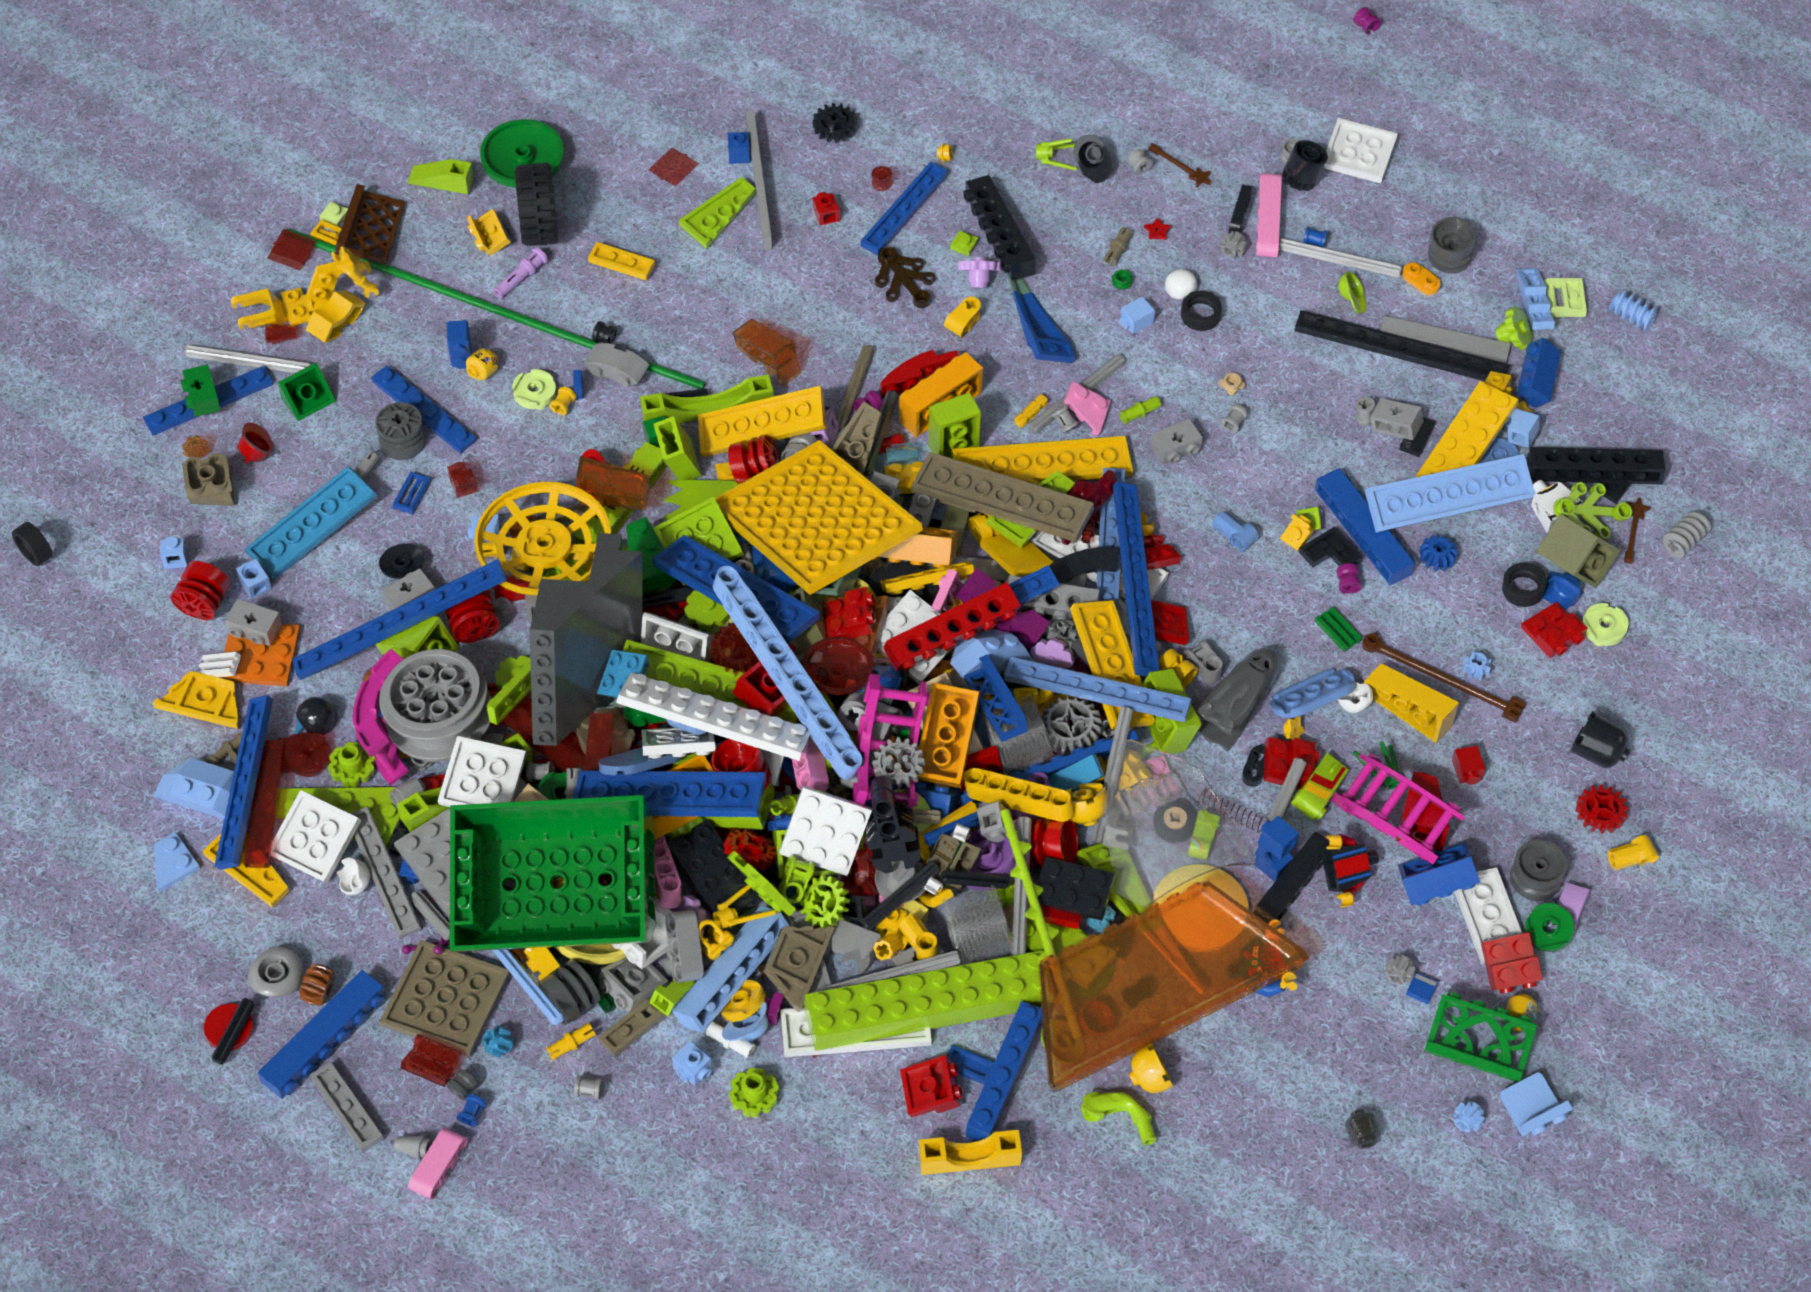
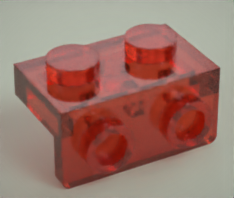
M418 1034L414 1039L412 1050L401 1061L400 1069L445 1087L446 1083L452 1079L459 1069L461 1052Z

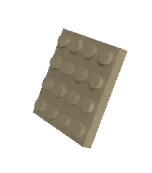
M420 940L379 1021L380 1026L471 1057L510 976V972L508 969L458 952H451L446 948H443L441 954L436 955L433 952L435 944Z

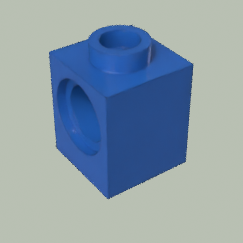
M748 132L728 133L729 164L750 163Z

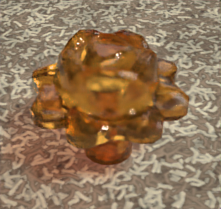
M195 435L194 438L191 436L187 437L186 442L181 446L184 450L183 455L189 458H204V455L209 451L207 440L201 439L199 435Z

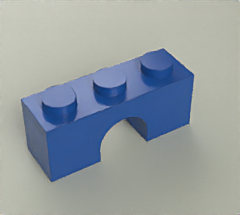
M1278 815L1272 821H1266L1260 829L1261 835L1257 842L1259 845L1255 852L1256 859L1254 864L1274 882L1294 858L1289 852L1297 845L1299 832Z

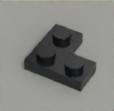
M1335 526L1299 548V553L1312 567L1330 557L1338 566L1347 563L1357 565L1363 559V556Z

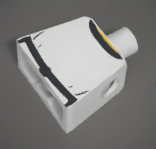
M1539 480L1533 484L1536 494L1533 497L1531 507L1548 533L1553 522L1558 518L1553 510L1554 502L1560 498H1567L1571 491L1560 482L1547 487L1542 480ZM1578 498L1574 504L1581 505L1583 501Z

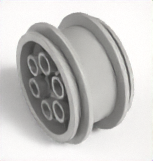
M443 649L415 653L396 665L382 685L379 704L383 718L386 721L388 734L399 750L413 758L430 762L448 761L451 758L457 736L481 741L491 725L486 706L491 697L488 693L485 676L475 662L459 653Z

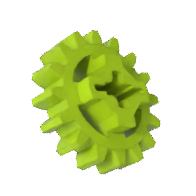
M820 875V879L813 877V884H807V891L803 895L804 900L799 901L800 905H804V909L800 913L807 915L805 921L812 923V926L826 928L829 925L836 926V919H844L842 912L849 911L845 907V903L850 902V899L845 898L849 891L842 888L844 883L837 881L835 877ZM825 886H829V887H831L833 890L830 891L829 889H826ZM818 912L819 914L823 915V917H819L816 913Z

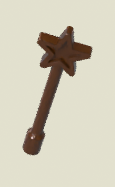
M1154 143L1149 146V151L1162 156L1189 173L1188 178L1196 181V187H1199L1202 183L1211 185V181L1208 178L1211 175V171L1202 172L1197 167L1195 172L1162 151V148Z
M1638 498L1635 503L1626 502L1632 509L1631 516H1633L1624 563H1633V548L1638 519L1644 520V512L1650 511L1651 508L1650 506L1642 505L1641 498Z

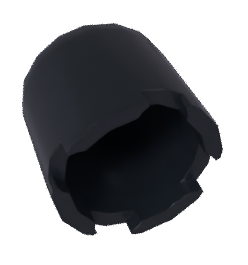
M1592 711L1587 718L1588 721L1585 727H1582L1570 752L1603 768H1611L1619 760L1624 762L1630 752V749L1627 748L1629 742L1627 732Z

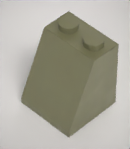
M1560 514L1553 522L1550 531L1541 541L1536 552L1576 578L1597 588L1621 550Z

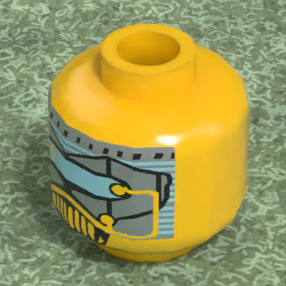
M1526 994L1511 997L1505 1010L1510 1011L1509 1016L1519 1018V1015L1527 1016L1534 1019L1533 1023L1539 1012L1535 1000ZM1517 1027L1511 1028L1514 1031H1523Z

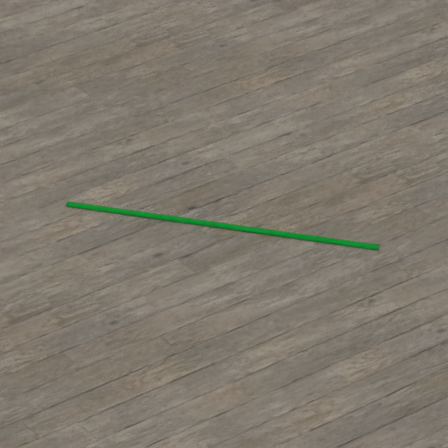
M289 228L285 231V236L329 253H335L336 251L335 245ZM360 258L361 261L369 262L370 267L583 347L592 349L595 344H598L595 341L392 266ZM646 361L649 364L648 371L697 389H704L706 382Z

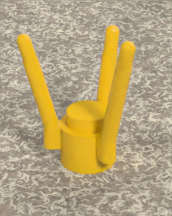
M746 885L727 901L717 905L719 911L713 913V920L723 930L739 923L772 916L777 912L772 910L738 917L736 910L728 908V906L750 889Z

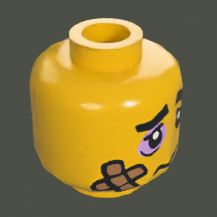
M484 348L478 349L466 360L467 373L470 377L483 381L498 369L496 354Z

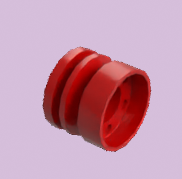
M768 434L760 435L759 438L753 437L750 443L743 440L730 444L728 447L729 465L737 484L743 483L781 462L777 447Z
M202 561L189 562L181 576V581H178L170 596L171 602L178 610L188 616L204 621L211 620L221 604L220 601L224 599L231 586L230 579L220 569Z
M488 589L445 610L453 637L458 642L469 644L487 639L499 628V619L493 607Z
M727 739L718 745L712 754L711 763L715 772H765L767 779L764 791L770 784L772 774L760 748Z
M1037 818L1031 819L1029 867H1043L1045 857L1070 863L1076 862L1078 834L1072 819L1064 822L1052 819L1049 821L1046 818L1039 820Z

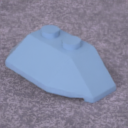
M992 629L976 632L977 635L968 641L964 639L958 641L950 664L964 678V675L981 669L979 657L987 654L998 672L1006 671L1010 657L1034 661L1016 636L1009 632Z
M190 758L162 776L154 797L224 819L234 771Z

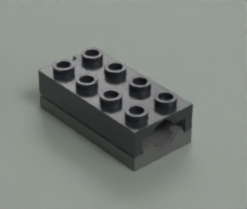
M708 819L691 828L689 836L686 837L683 833L667 843L675 866L697 899L700 900L703 908L710 912L711 920H713V913L719 911L717 905L724 903L747 885L744 882L747 877L727 858L729 854L724 853V842ZM750 888L730 904L728 908H734L739 917L758 906L759 894Z

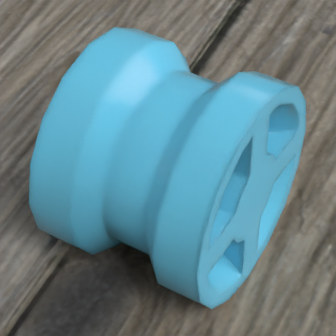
M1107 906L1102 921L1087 918L1086 921L1090 928L1101 933H1107L1110 928L1109 923L1115 919L1116 913L1111 907Z

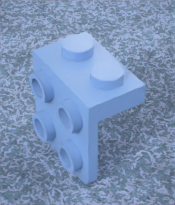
M1535 1073L1502 1090L1499 1094L1501 1101L1522 1137L1530 1133L1534 1136L1547 1130L1545 1125L1551 1122L1554 1125L1568 1119L1566 1114L1572 1110L1568 1100L1561 1104L1558 1103L1541 1073Z

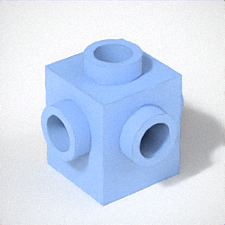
M690 1041L672 1057L673 1068L677 1071L678 1076L685 1082H691L694 1086L700 1081H705L712 1072L711 1055L704 1048L699 1049Z

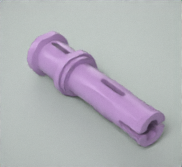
M534 247L532 253L527 258L521 259L519 266L493 288L494 295L502 299L527 275H533L541 264L548 262L546 254L539 248Z

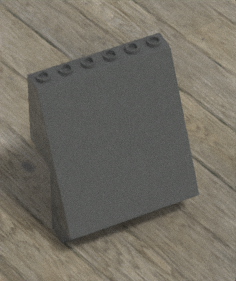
M598 533L589 582L541 579L530 626L534 745L557 746L609 697L597 694L611 651H623L626 640L641 643L643 616L642 552L622 551V534Z

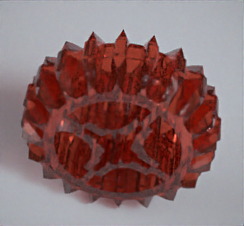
M728 621V627L720 626L721 633H714L715 640L711 641L712 648L710 652L715 665L725 667L726 672L733 669L734 676L737 677L739 671L744 674L760 660L735 623L732 624ZM727 648L730 649V657L725 655Z

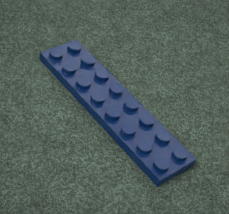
M686 535L681 536L652 558L653 566L722 606V602L713 590V582L720 567H733L744 583L750 588L788 644L820 619L819 611Z
M580 771L573 799L644 795L648 802L651 816L759 817L767 778L765 772L643 771L626 775L624 772H617L618 775H605L600 771Z

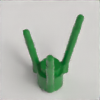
M1380 741L1387 767L1401 774L1393 746L1388 745V753L1384 742ZM1353 751L1355 757L1364 766L1366 763L1358 758L1359 753L1357 751ZM1374 769L1370 773L1374 778L1377 775ZM1387 776L1381 786L1385 785L1386 789L1389 790L1395 788L1399 782Z

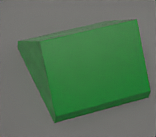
M317 362L277 382L281 400L297 421L336 402Z

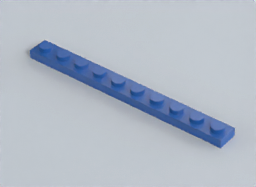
M1116 481L1113 485L1134 673L1135 675L1147 677L1149 672L1159 671L1138 491L1137 485Z
M497 559L293 658L292 661L296 675L300 680L506 581L502 564Z

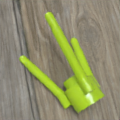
M1072 138L1036 143V160H1041V164L1078 170L1075 166L1049 160V158H1053V150L1074 148L1075 143H1070L1073 141Z

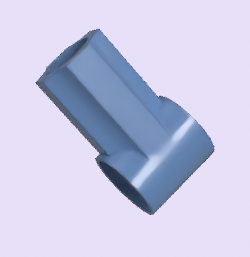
M1221 511L1213 521L1212 527L1228 538L1232 547L1236 546L1240 549V553L1244 552L1259 538L1257 530L1248 523L1243 525L1226 511Z

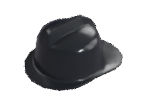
M1095 135L1081 136L1074 145L1075 159L1081 172L1094 183L1104 182L1112 170L1111 158L1107 148L1100 138Z

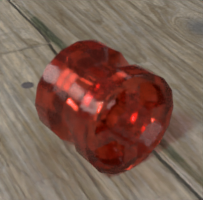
M886 166L875 167L871 173L872 187L877 191L889 190L892 186V171Z

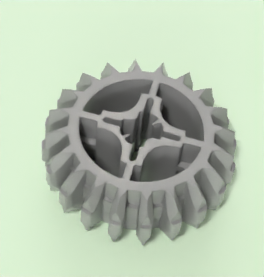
M1067 695L1066 700L1062 701L1058 697L1057 704L1050 701L1049 708H1044L1043 715H1041L1046 733L1048 734L1047 737L1050 740L1048 744L1051 747L1053 746L1055 753L1061 749L1063 755L1067 751H1071L1072 754V751L1082 746L1086 748L1091 747L1092 743L1098 741V736L1102 733L1100 713L1098 710H1095L1094 704L1088 705V700L1086 699L1081 702L1078 697L1070 700V697ZM1069 720H1071V723L1073 725L1072 731H1070V726H1068Z

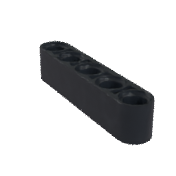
M1317 831L1311 835L1259 901L1252 913L1253 917L1267 926L1272 920L1280 921L1288 911L1286 909L1288 905L1295 902L1301 894L1300 890L1303 886L1306 887L1313 879V873L1316 870L1319 871L1323 866L1320 847L1330 844L1328 838Z

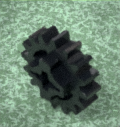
M832 103V107H828L825 104L824 110L821 108L817 109V113H814L812 120L814 133L819 134L820 139L826 137L827 142H830L831 139H834L835 143H838V139L846 141V136L851 138L852 132H856L857 118L855 117V112H850V107L844 109L843 104H840L839 107L835 103Z

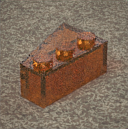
M752 318L732 332L737 348L754 363L760 362L767 368L765 372L769 375L773 373L778 377L779 384L782 387L802 373L795 351V343L790 338L780 335L776 330L773 331L763 323H759Z
M580 456L576 475L577 488L589 493L601 506L646 510L650 489L648 475Z

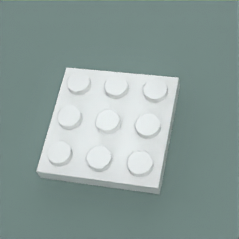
M1338 118L1326 150L1328 160L1324 168L1381 183L1398 133Z
M910 590L886 617L877 651L889 659L883 648L888 639L940 615V613L932 609L929 604ZM942 649L936 652L937 655L927 661L924 658L917 661V665L909 669L908 676L920 685L921 681L925 680L950 650L945 651Z
M677 728L642 730L643 756L648 755V758L653 759L661 758L662 754L683 757L686 756V753L696 752V755H709L710 751H715L714 734L706 732L701 735H695Z
M457 736L437 801L438 804L450 807V805L513 802L527 756L526 751Z
M803 785L780 846L779 854L787 857L795 855L798 860L806 863L813 862L815 866L847 876L872 809L871 807Z
M300 790L266 853L314 878L328 883L362 820Z

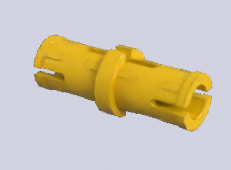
M586 1023L570 1034L569 1032L565 1033L562 1039L545 1047V1049L554 1061L570 1050L575 1051L578 1049V1045L595 1037L596 1034L591 1030L593 1029L591 1025Z

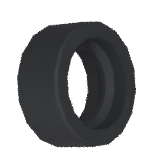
M1194 291L1184 297L1181 305V319L1190 329L1207 331L1217 326L1221 319L1222 303L1213 293ZM1195 304H1205L1210 306L1214 313L1208 317H1197L1190 313L1189 308Z
M25 522L12 531V538L16 546L34 566H39L52 557L53 553L49 543L32 523Z
M1518 563L1509 567L1504 573L1502 591L1504 597L1510 603L1520 607H1529L1539 603L1544 597L1546 577L1539 567L1529 563ZM1525 577L1535 581L1538 587L1532 592H1519L1511 586V581L1516 578Z

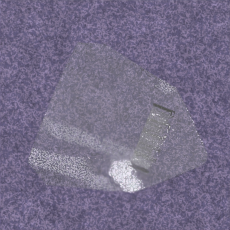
M1126 740L1122 743L1108 782L1105 801L1102 805L1105 833L1113 873L1116 875L1115 886L1118 895L1145 907L1182 884L1205 873L1227 866H1249L1256 863L1250 839L1216 795L1200 768L1134 740Z

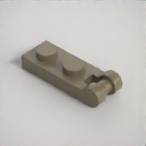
M651 998L645 999L598 1037L599 1042L614 1058L666 1018L664 1013L649 1003ZM648 1012L651 1016L646 1018L643 1014Z

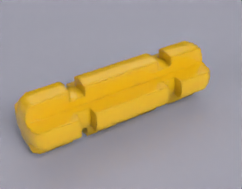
M1039 394L1035 401L1030 402L1021 411L1022 413H1019L1014 418V424L1023 428L1027 424V420L1030 421L1041 411L1040 408L1043 409L1048 404V398L1043 394Z

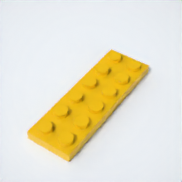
M1480 381L1415 478L1478 464L1519 404L1518 399Z
M816 386L699 414L700 454L703 457L725 453L728 452L730 444L743 440L750 443L751 438H759L760 435L768 434L775 441L826 429L823 388Z
M1114 601L1072 604L1070 611L1092 675L1143 687L1140 675H1135L1133 656ZM1102 703L1111 730L1116 729L1121 707ZM1133 711L1129 728L1152 726L1155 722L1154 716Z

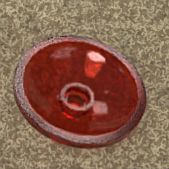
M830 637L814 643L806 651L803 658V668L818 690L828 694L844 695L858 691L868 683L869 675L873 674V659L870 652L859 642L844 637Z

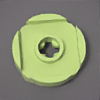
M533 369L530 370L531 373L524 374L523 372L519 374L513 381L512 389L514 400L520 406L527 409L541 410L554 400L556 385L553 377L548 372ZM535 387H538V391L532 392L530 390V388L534 389Z
M1598 603L1589 607L1582 619V623L1587 627L1586 637L1597 646H1612L1621 642L1626 636L1629 622L1626 614L1620 608L1608 607L1609 604ZM1603 621L1605 624L1609 623L1610 625L1608 628L1601 626V622Z

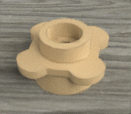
M1228 373L1224 379L1219 381V386L1227 390V394L1235 395L1236 391L1244 389L1245 383L1241 381V377L1238 374Z

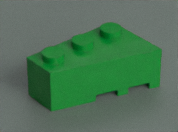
M647 517L627 524L628 551L642 552V596L676 583V578L653 566L652 558L662 552L664 547Z

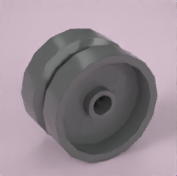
M1531 840L1524 843L1518 849L1510 871V882L1514 890L1523 898L1532 901H1545L1553 898L1559 892L1568 867L1567 858L1562 849L1552 842Z

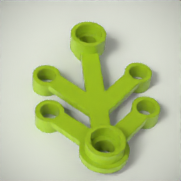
M1582 482L1574 484L1567 498H1560L1554 502L1553 510L1557 517L1562 514L1592 532L1591 528L1588 525H1584L1576 516L1581 515L1595 529V535L1603 540L1608 539L1611 532L1595 516L1613 517L1614 520L1619 522L1631 517L1632 509L1625 502H1621L1614 507L1593 506L1598 498L1606 493L1604 485L1600 483L1590 488L1589 496L1581 505H1575L1576 500L1587 492V487Z

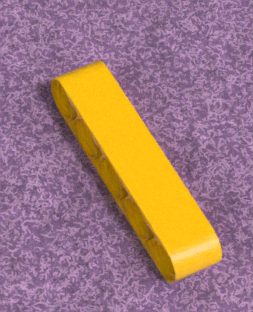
M971 768L963 775L966 792L971 799L990 804L999 801L1005 808L1060 822L1068 821L1073 817L1074 811L1071 796L1065 790L979 768Z

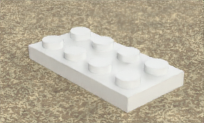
M1497 867L1477 871L1480 883H1477L1475 887L1468 890L1459 889L1454 891L1481 964L1485 963L1481 942L1522 933Z

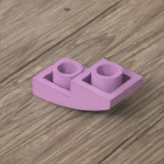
M1566 883L1557 905L1563 907L1571 914L1576 930L1590 889Z

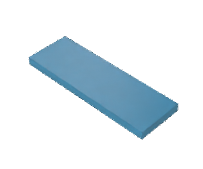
M347 466L244 550L253 560L257 559L264 572L273 580L378 496L371 487Z

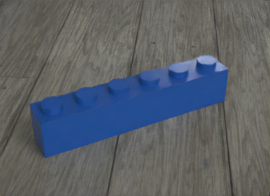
M1338 468L1317 478L1315 491L1387 583L1391 586L1411 576L1415 565L1413 557L1406 553L1399 539L1394 537L1389 530L1376 533L1369 505L1361 491L1353 486L1349 476Z
M361 970L257 1072L260 1082L281 1099L286 1095L293 1094L298 1087V1083L304 1077H310L309 1075L315 1071L316 1065L321 1060H327L333 1053V1048L339 1042L344 1043L349 1038L350 1031L356 1026H361L366 1021L368 1014L373 1009H378L384 1003L386 995L383 986Z
M1021 1001L966 1125L967 1138L980 1141L996 1131L1043 1023L1044 1009Z

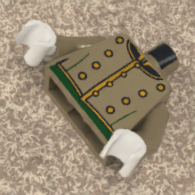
M957 824L950 836L942 834L935 845L929 846L931 854L927 859V863L933 860L940 867V872L936 876L929 878L925 884V890L936 895L937 891L947 885L941 882V872L944 870L970 872L981 851L979 847L967 843L971 839L970 828ZM948 884L957 889H961L962 885Z

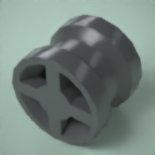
M460 1069L456 1073V1077L450 1079L446 1086L450 1092L464 1101L468 1092L474 1090L478 1084L468 1072Z

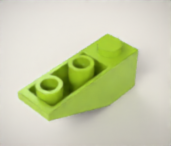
M448 159L414 165L407 182L412 185L468 195L474 180L472 162Z

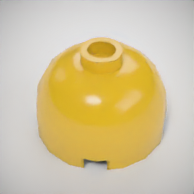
M1101 783L1079 785L1080 790L1072 792V788L1066 790L1071 796L1074 811L1071 818L1073 822L1084 824V826H1091L1096 824L1097 820L1107 811L1108 796L1105 786L1103 787Z
M1153 1043L1136 1051L1131 1059L1132 1072L1128 1074L1134 1086L1140 1085L1148 1093H1160L1174 1087V1085L1170 1081L1171 1078L1160 1056H1157Z

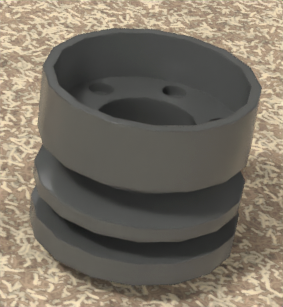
M1446 217L1439 220L1433 226L1428 258L1434 268L1450 274L1462 272L1470 265L1476 239L1475 229L1472 225L1462 218Z
M395 402L379 411L376 416L375 425L382 452L395 460H407L417 456L423 450L426 440L422 416L419 410L411 404Z
M572 959L565 963V967L561 966L557 969L559 979L549 974L538 982L540 987L563 1013L564 1021L560 1022L563 1025H567L580 1015L578 1006L583 1010H588L591 1007L590 1004L595 1005L601 1000L600 994L589 974Z

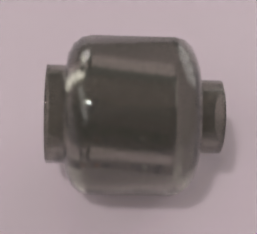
M1364 1110L1352 1112L1350 1114L1351 1117L1345 1122L1350 1142L1360 1149L1376 1145L1381 1136L1376 1116Z

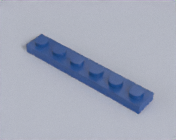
M930 161L863 237L861 247L878 255L948 176V170Z
M388 365L371 377V381L396 402H405L415 406L422 416L423 424L458 453H463L476 442L474 435Z
M261 366L214 386L219 406H225L272 386L273 381L265 367ZM185 399L143 416V420L152 436L197 418L194 416L193 409L188 410Z

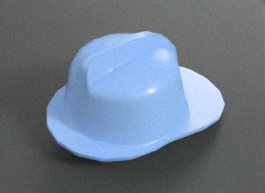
M763 1002L757 1012L742 1021H729L722 1031V1037L727 1041L743 1038L749 1042L760 1037L767 1030L769 1024L766 1015V1003Z

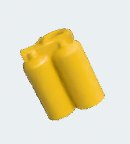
M705 919L698 924L701 954L712 960L719 958L722 950L733 944L734 937L732 933L726 929L722 930L713 920ZM708 924L712 925L707 930V937L702 936V928Z

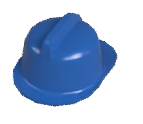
M1550 571L1546 578L1543 599L1551 604L1557 602L1563 610L1574 606L1579 601L1581 595L1584 594L1579 580L1571 574H1560Z

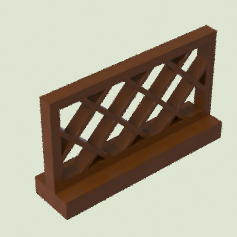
M356 184L336 243L335 254L339 255L340 247L344 246L359 258L386 264L405 201L364 191L365 185ZM366 200L376 201L377 204L370 207ZM392 205L399 207V209L390 212L387 207ZM382 209L385 214L378 217L374 211ZM369 213L370 216L373 218L371 220L364 221V219L361 216ZM390 219L393 224L385 227L382 221ZM377 223V225L381 228L379 230L372 231L369 226ZM364 228L368 234L360 236L356 231ZM385 234L388 239L380 241L377 236ZM372 238L373 241L376 243L367 246V244L364 241ZM357 243L362 246V249L359 250L350 248L351 245ZM380 248L384 254L380 256L372 251Z

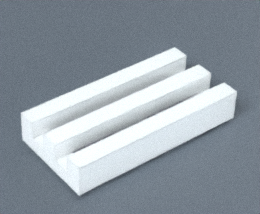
M237 652L203 655L202 660L204 663L199 665V668L202 670L197 672L214 677L234 676L241 655Z

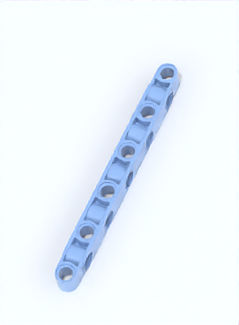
M731 566L720 567L713 582V590L722 602L725 610L837 775L845 780L853 779L861 766L862 756L853 744L849 734L738 572Z

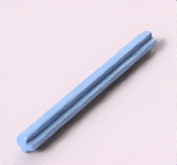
M510 949L492 950L553 1025L563 1022V1013Z

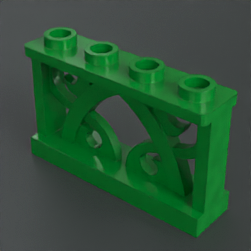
M1448 992L1447 995L1442 994L1424 1052L1517 1083L1520 1082L1538 1026L1533 1023L1534 1019L1523 1015L1515 1018L1509 1016L1510 1011L1496 1007L1494 1011L1485 1008V1003L1473 999L1469 1003L1461 1000L1462 996L1453 992ZM1449 1007H1456L1461 1011L1460 1017H1454L1452 1014V1019L1457 1024L1455 1027L1448 1024L1444 1017V1013ZM1468 1010L1479 1013L1468 1018ZM1495 1019L1507 1022V1024L1502 1029ZM1486 1022L1496 1035L1499 1044L1485 1047L1479 1056L1476 1057L1472 1055L1473 1046L1470 1039L1462 1032L1471 1026ZM1439 1023H1441L1449 1032L1441 1043L1437 1044L1434 1043ZM1513 1027L1522 1029L1525 1034V1040L1515 1046L1508 1044V1041L1515 1040L1518 1035L1512 1036L1510 1034V1029ZM1457 1036L1466 1042L1465 1049H1457L1456 1043L1461 1042L1455 1039ZM1523 1049L1517 1070L1511 1068L1510 1051ZM1501 1050V1053L1496 1052L1497 1059L1490 1060L1488 1058L1489 1051Z

